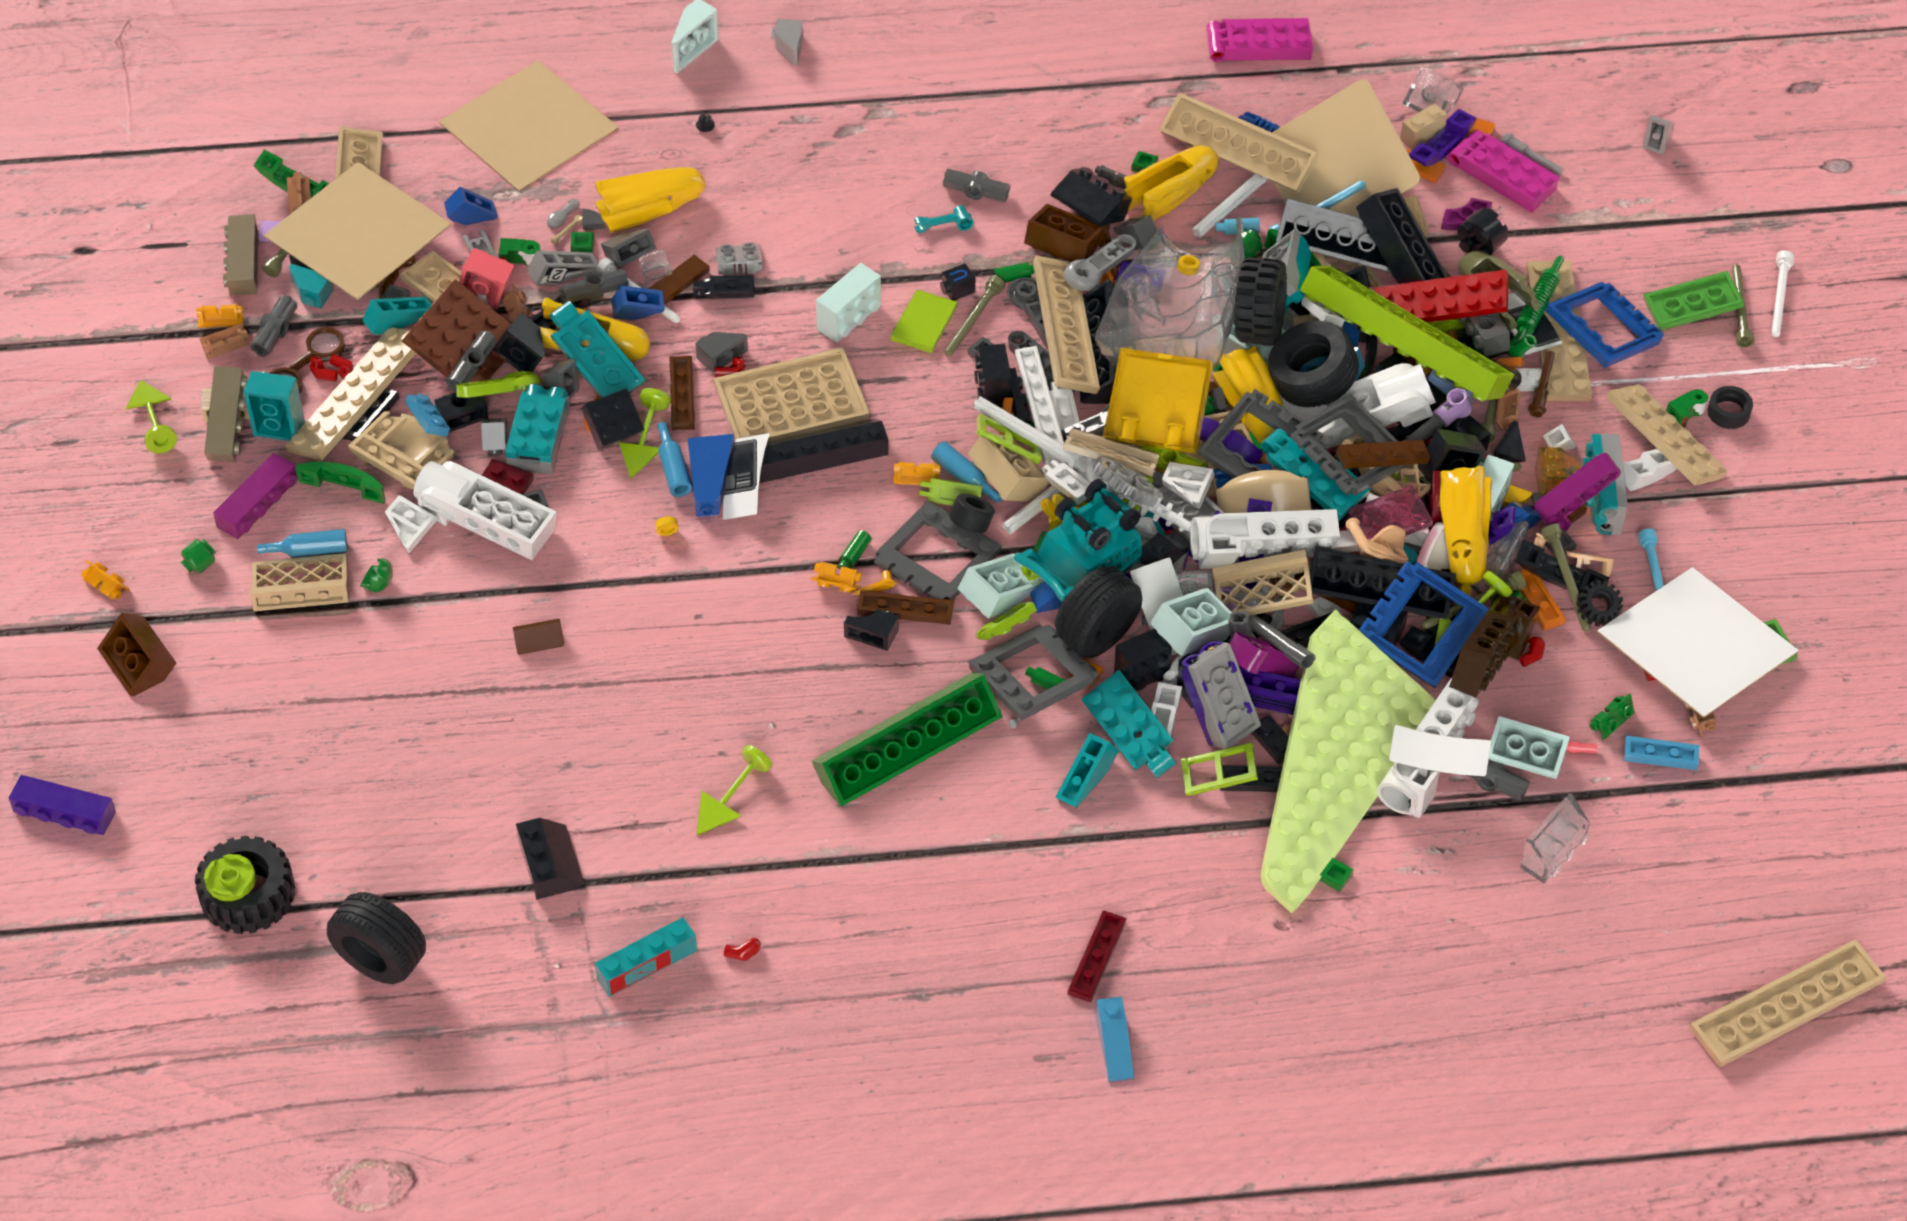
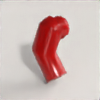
M736 356L732 360L733 364L729 367H715V378L744 371L746 366L744 358Z

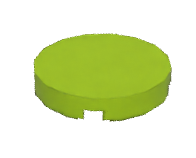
M227 854L223 858L215 859L209 864L205 870L204 880L207 891L214 898L221 901H234L241 899L252 890L255 885L256 875L254 867L247 858L241 855Z

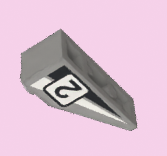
M536 251L527 272L535 285L555 286L585 276L589 272H597L596 269L599 262L591 252Z

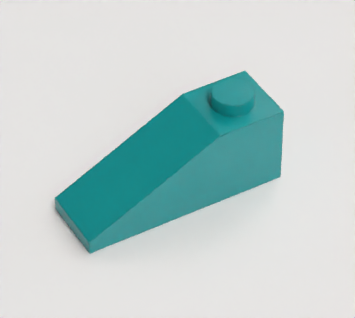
M427 297L371 299L362 321L373 335L385 334L390 328L403 329L418 322L432 306V303Z
M1089 733L1055 798L1077 808L1108 773L1119 749L1110 742Z

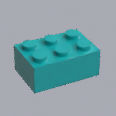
M251 371L243 392L253 436L290 441L305 424L296 377Z

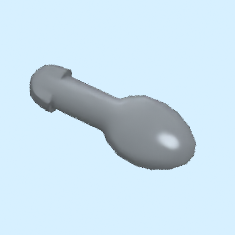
M571 199L561 210L551 213L547 220V226L551 229L561 227L566 222L567 215L579 208V201Z
M1283 597L1276 598L1275 602L1281 601ZM1284 609L1276 610L1271 614L1273 619L1269 625L1278 631L1284 626L1282 616Z

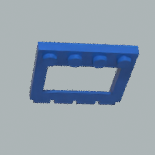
M1603 281L1547 305L1545 310L1604 368L1659 345L1664 336L1660 329L1654 324H1650L1651 321L1638 309L1635 310L1636 307L1623 295L1620 296L1621 293L1611 283L1605 284ZM1599 299L1639 338L1613 348L1602 341V336L1599 333L1590 330L1587 327V322L1582 317L1574 315L1572 309Z
M1406 561L1397 574L1404 581L1401 583L1397 579H1393L1383 594L1390 601L1387 602L1380 598L1370 613L1377 620L1373 621L1367 617L1359 631L1392 661L1433 688H1436L1461 652L1462 646L1489 608L1420 563L1416 562L1413 565ZM1421 582H1424L1462 607L1423 664L1383 639L1384 634L1391 627Z

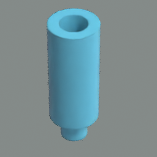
M1259 218L1223 219V223H1215L1216 232H1224V235H1236L1241 231L1247 230L1259 234L1260 222Z

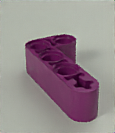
M1601 453L1535 503L1534 509L1547 526L1559 524L1561 529L1567 531L1572 524L1567 516L1614 482L1620 476L1621 470L1608 453Z
M1239 632L1234 634L1230 642L1237 663L1252 673L1258 674L1262 670L1294 678L1299 669L1298 665L1286 658L1281 651L1267 642Z

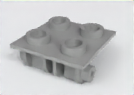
M752 242L744 243L742 246L725 244L716 248L718 273L723 274V276L734 275V264L736 275H739L738 264H742L743 275L745 274V264H747V274L763 271L759 244Z

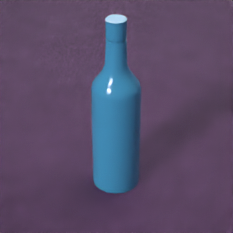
M661 422L658 424L662 441L658 450L670 494L674 497H682L691 492L692 484L681 447L671 439L667 424Z
M941 442L936 446L931 455V459L961 483L983 486V493L996 503L1001 502L1002 498L987 483L985 474L981 469L977 468L947 442Z
M337 529L291 534L280 542L257 544L258 554L282 552L291 557L347 552L346 530Z

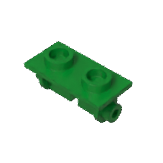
M1628 694L1626 697H1615L1604 708L1605 712L1601 711L1590 720L1589 726L1593 731H1601L1602 739L1605 740L1635 713L1631 694Z

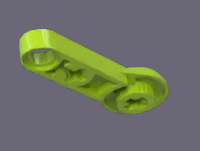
M518 371L511 372L499 379L457 384L456 393L457 397L484 396L515 390H526L528 385L539 384L541 381L534 372Z

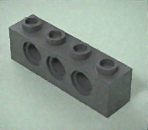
M1497 313L1458 318V321L1464 324L1467 335L1473 338L1476 349H1480L1483 356L1487 357L1510 350V332Z

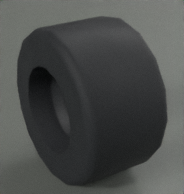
M959 494L955 499L949 517L956 525L967 531L984 533L990 525L995 510L990 503L982 498L970 494Z

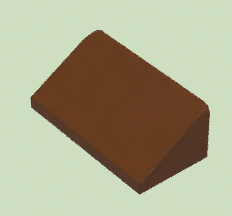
M560 619L513 627L515 646L519 655L564 646Z

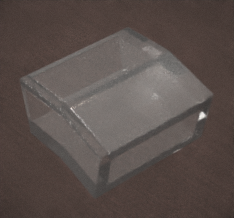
M665 249L639 257L646 283L672 274Z

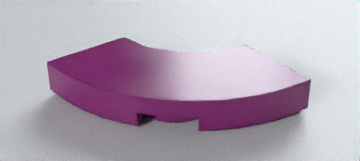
M1471 198L1468 204L1461 208L1446 209L1441 229L1458 230V227L1473 212L1478 211L1480 208L1491 209L1492 202Z

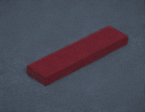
M1104 910L1102 911L1068 988L1067 995L1090 1003L1092 1002L1125 927L1127 918Z

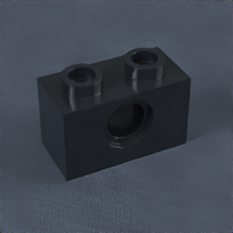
M453 393L434 400L435 407L450 428L449 432L481 422L484 419H489L487 404L483 396L457 397V393Z

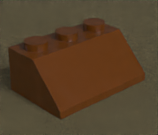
M1046 204L1028 221L1024 244L1031 246L1033 249L1047 252L1053 257L1062 258L1070 262L1088 259L1094 254L1105 226H1098L1088 219Z
M121 613L97 648L130 696H136L165 681L176 665L174 658L142 615Z

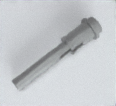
M1506 133L1502 137V143L1558 176L1563 172V168L1529 149V145L1514 138L1512 133Z

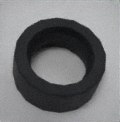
M1736 386L1717 388L1712 393L1709 401L1708 416L1716 425L1726 429L1743 427L1748 423L1751 416L1753 400L1749 393L1742 388ZM1723 401H1731L1741 406L1744 411L1728 413L1720 409L1717 404Z

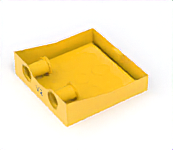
M1120 348L1112 396L1103 432L1104 438L1125 444L1197 454L1213 367L1211 360Z

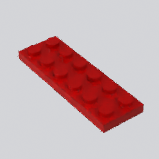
M1507 269L1375 287V292L1427 323L1508 312L1509 274Z

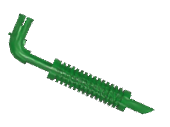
M1563 256L1555 258L1551 268H1546L1542 271L1533 289L1536 294L1535 297L1540 303V308L1535 312L1525 304L1516 321L1518 325L1516 330L1518 332L1514 339L1510 340V350L1507 351L1510 357L1521 356L1522 358L1525 356V352L1535 347L1537 342L1531 334L1538 325L1561 280L1558 272L1564 262Z

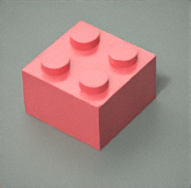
M473 247L463 266L459 282L476 296L478 294L487 295L488 305L498 310L503 296L508 290L514 265Z

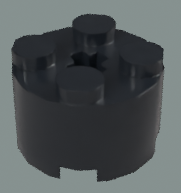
M1480 208L1478 211L1473 212L1458 227L1459 247L1465 253L1483 252L1492 255L1508 240L1509 232L1507 225L1503 226L1497 219L1499 215L1488 208Z

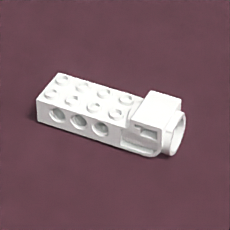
M1398 364L1355 381L1346 394L1328 404L1327 407L1329 408L1348 396L1353 395L1383 427L1400 421L1402 426L1406 427L1433 416L1429 405L1436 402L1421 365ZM1341 417L1337 419L1339 422L1337 425L1323 432L1324 435L1321 441L1324 448L1330 449L1340 445L1345 439H1350L1356 434Z
M433 461L428 462L419 473L414 486L413 494L418 500V506L435 515L437 522L446 526L449 521H452L530 560L535 558L557 528L556 511L451 461H446L442 465Z
M1337 509L1224 513L1214 515L1213 517H1194L1190 525L1191 552L1193 559L1198 560L1200 569L1233 564L1238 557L1243 555L1248 558L1256 557L1259 554L1274 556L1300 550L1314 553L1315 546L1331 549L1340 537Z
M1450 679L1416 730L1441 736L1463 738L1465 734L1464 729L1466 726L1470 727L1476 718L1474 711L1478 706L1479 700L1450 688ZM1394 762L1378 786L1377 794L1380 800L1393 811L1421 818L1435 797L1440 772Z

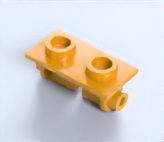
M238 304L221 305V309H217L216 305H201L199 308H196L198 328L230 327L241 323L243 325L244 308L238 306Z
M901 461L894 463L893 484L921 485V481L930 482L931 478L940 479V465H936V463H919V466H915V463Z
M85 560V562L90 564L89 568L84 569L81 573L85 582H88L96 589L103 582L98 590L110 599H119L123 588L130 591L128 587L123 585L125 580L113 572L110 576L106 573L108 568L98 561L92 564Z
M822 561L815 564L814 572L818 573L811 577V580L817 581L818 586L829 588L831 585L840 587V591L853 593V590L856 591L861 588V585L856 584V582L861 581L862 573H859L858 570L841 567L840 574L838 575L836 574L837 565Z

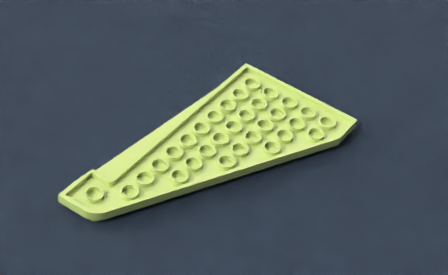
M1336 609L1309 639L1307 650L1315 655L1316 660L1309 668H1303L1260 874L1266 891L1290 913H1293L1311 893L1321 878V872L1329 861L1336 857L1377 798V788L1394 764L1393 761L1389 760L1395 725L1416 730L1436 701Z

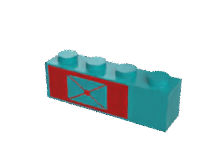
M684 917L595 962L596 978L608 997L696 952V934Z

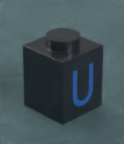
M966 263L942 272L940 288L944 295H948L950 300L955 301L975 293L976 278Z

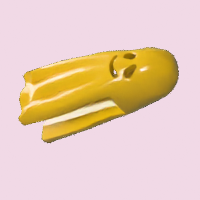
M1198 145L1161 160L1134 175L1124 177L1126 184L1124 190L1127 195L1133 198L1128 211L1143 202L1144 214L1141 216L1151 215L1153 222L1170 213L1191 197L1205 181L1209 180L1216 173L1219 166L1217 153L1208 146Z
M691 167L666 168L595 182V188L603 200L596 201V208L599 210L609 232L614 233L642 225L669 214L686 203L697 199L705 191L706 182L701 172Z
M546 297L542 303L543 317L551 319L550 313L563 304L554 302ZM576 308L579 313V316L583 314L584 311H586L583 309ZM590 312L630 361L643 359L648 354L650 339L642 328ZM539 327L543 348L562 351L551 338V335L557 331ZM583 340L581 342V345L583 347H588L589 342Z
M1253 346L1246 350L1237 349L1228 354H1220L1218 360L1223 370L1214 372L1212 378L1217 386L1222 388L1224 397L1232 409L1246 392L1251 394L1254 389L1269 397L1267 405L1273 400L1284 407L1273 379L1269 374L1268 366L1259 353L1258 347ZM1249 412L1241 419L1248 432H1251L1260 444L1275 431Z
M1483 466L1475 468L1462 467L1440 472V510L1444 525L1449 567L1451 573L1456 574V581L1463 586L1473 585L1481 581L1487 567L1491 488L1493 481L1490 476L1485 477V468Z

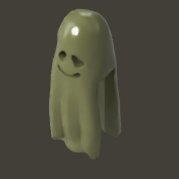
M1469 252L1461 257L1458 263L1460 276L1507 269L1509 274L1508 288L1535 312L1540 308L1535 292L1526 282V275L1509 263L1483 252ZM1507 312L1497 313L1509 329L1512 330L1518 326L1514 318Z

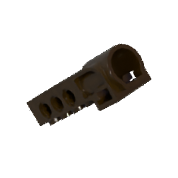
M1499 596L1462 646L1449 687L1474 698H1477L1481 690L1485 692L1489 682L1493 681L1496 672H1499L1503 661L1506 662L1508 657L1518 660L1527 648L1540 607L1519 597Z

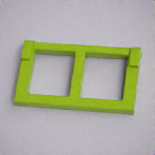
M982 414L978 415L976 435L983 436L1032 460L1037 465L1040 463L1042 453L1039 446L1004 425ZM986 425L1004 433L1005 439L986 431ZM1013 438L1030 446L1032 453L1013 444Z
M1252 742L1189 758H1181L1185 793L1187 796L1258 780L1254 745ZM1246 752L1249 773L1224 779L1221 758ZM1215 760L1217 781L1193 786L1190 765Z

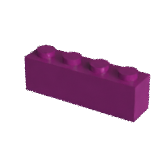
M273 453L213 512L216 527L236 539H239L244 533L248 532L251 526L259 518L263 517L266 511L274 503L278 502L289 488L295 485L298 480L295 465Z

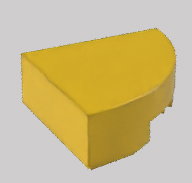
M1510 485L1502 506L1506 507L1512 501L1526 504L1532 498L1533 492Z

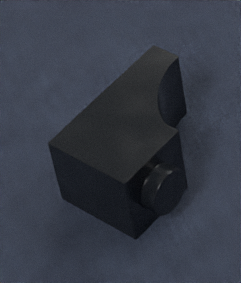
M1174 531L1166 536L1158 532L1142 546L1141 563L1146 566L1170 557L1172 564H1174L1190 550V543Z
M879 609L865 617L847 616L844 621V637L886 651L889 650L899 631V616Z

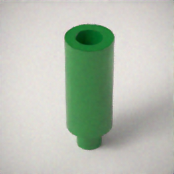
M1028 262L993 269V275L1000 277L1005 283L1018 278H1031V274L1035 273L1034 266L1029 265Z
M859 530L839 557V569L841 567H854L872 541L871 536L867 532Z
M1028 667L1025 675L1031 678V683L1046 690L1065 681V679L1040 667L1036 669Z

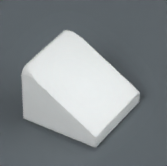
M1563 424L1543 435L1552 454L1577 447Z

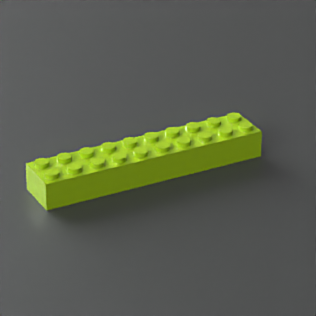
M1311 266L1300 288V291L1306 294L1305 297L1313 302H1321L1324 304L1325 309L1332 313L1337 312L1341 314L1346 322L1350 324L1356 323L1361 326L1360 330L1364 333L1380 337L1379 341L1388 346L1393 345L1398 348V353L1406 357L1412 356L1417 359L1416 363L1422 367L1434 369V373L1443 379L1449 378L1454 381L1453 385L1455 387L1471 391L1473 393L1472 396L1477 400L1484 402L1485 400L1503 398L1515 375L1331 266Z

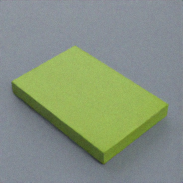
M916 289L891 334V341L932 354L955 313L958 302Z

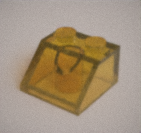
M1538 447L1535 469L1540 498L1582 467L1563 448Z

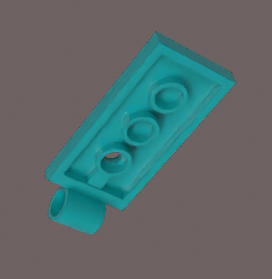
M568 301L550 313L552 321L560 329L553 333L551 338L568 359L576 361L577 370L600 398L625 388L628 389L629 393H632L645 383L644 377L588 310L579 316L575 306ZM586 340L589 342V346L583 347L581 342Z
M1276 429L1261 442V448L1267 455L1268 461L1278 470L1291 472L1301 478L1302 476L1308 478L1310 497L1326 510L1337 509L1338 520L1342 519L1371 490V488H1367L1355 496L1352 493L1346 495L1335 484L1337 479L1331 480L1320 469L1322 462L1316 464L1304 452L1306 447L1301 449L1282 429ZM1303 457L1307 462H1301L1299 458ZM1345 469L1354 479L1357 478L1348 469Z
M1120 670L1116 671L1081 699L1135 770H1138L1146 763L1153 774L1159 778L1177 764L1165 749L1174 741ZM1142 731V736L1135 738V734Z

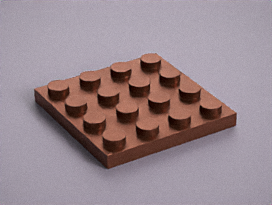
M454 279L403 338L402 342L448 378L481 330L489 331L499 341L511 323ZM491 350L470 382L489 380L505 360Z

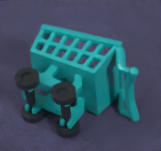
M1101 479L1094 480L1087 487L1085 497L1091 502L1077 509V503L1071 497L1064 498L1057 505L1054 513L1060 520H1063V523L1046 533L1037 553L1032 549H1028L1023 553H1016L1014 556L1016 562L1033 571L1046 582L1062 603L1070 591L1091 571L1098 569L1100 565L1101 567H1116L1118 564L1117 569L1124 573L1141 560L1142 557L1141 536L1134 529L1141 518V514L1135 508H1130L1114 493L1107 491V484Z

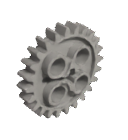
M1099 457L1092 467L1096 475L1101 477V480L1107 482L1111 489L1123 494L1125 497H1130L1131 500L1141 505L1144 504L1147 507L1157 508L1163 499V494L1159 492L1160 490L1155 488L1153 484L1148 483L1146 477L1126 468L1115 460Z

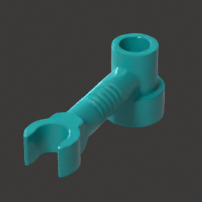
M963 205L955 207L952 214L933 218L919 216L914 219L917 225L914 228L917 233L925 232L933 226L952 222L961 231H967L974 225L971 214L967 212Z

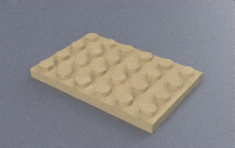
M843 347L713 378L715 389L734 440L769 433L767 442L870 419L869 410Z

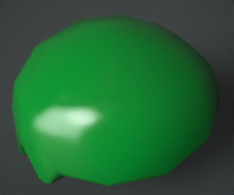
M377 559L379 565H372L369 568L360 587L374 593L381 592L388 587L393 577V566L387 559Z

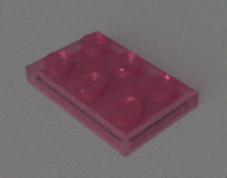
M1413 485L1355 506L1348 511L1350 518H1357L1359 520V526L1369 540L1383 528L1390 525L1404 529L1406 532L1405 536L1433 526V520Z

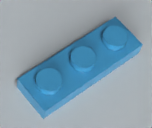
M408 394L405 403L426 434L447 437L450 428L430 398L424 394Z
M1626 736L1624 761L1697 770L1699 765V745Z

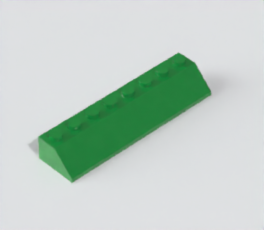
M972 672L815 758L811 762L822 785L838 805L842 807L1003 716L985 675Z

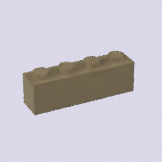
M255 214L228 216V225H224L225 238H228V241H224L225 255L227 254V257L223 260L224 270L227 271V274H223L224 287H228L230 296L257 294L258 228Z
M214 366L204 451L207 460L235 462L236 455H240L241 443L238 441V434L243 431V419H240L241 411H245L246 401L243 398V389H245L248 381V376H245L242 368Z

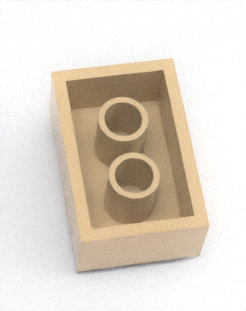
M994 434L1000 438L1005 439V435ZM983 436L978 438L968 453L974 465L981 469L986 476V480L994 485L998 490L999 496L1006 501L1032 502L1042 494L1049 484L1044 477V473L1032 460ZM1013 438V444L1021 447L1016 439Z

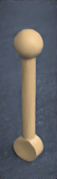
M576 215L571 224L557 236L551 238V243L558 244L559 239L576 224H581L583 222L582 216Z

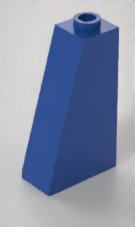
M733 434L688 438L696 517L720 514L729 460L734 446Z

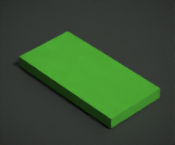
M1728 271L1643 295L1646 306L1657 328L1661 331L1744 308V302Z

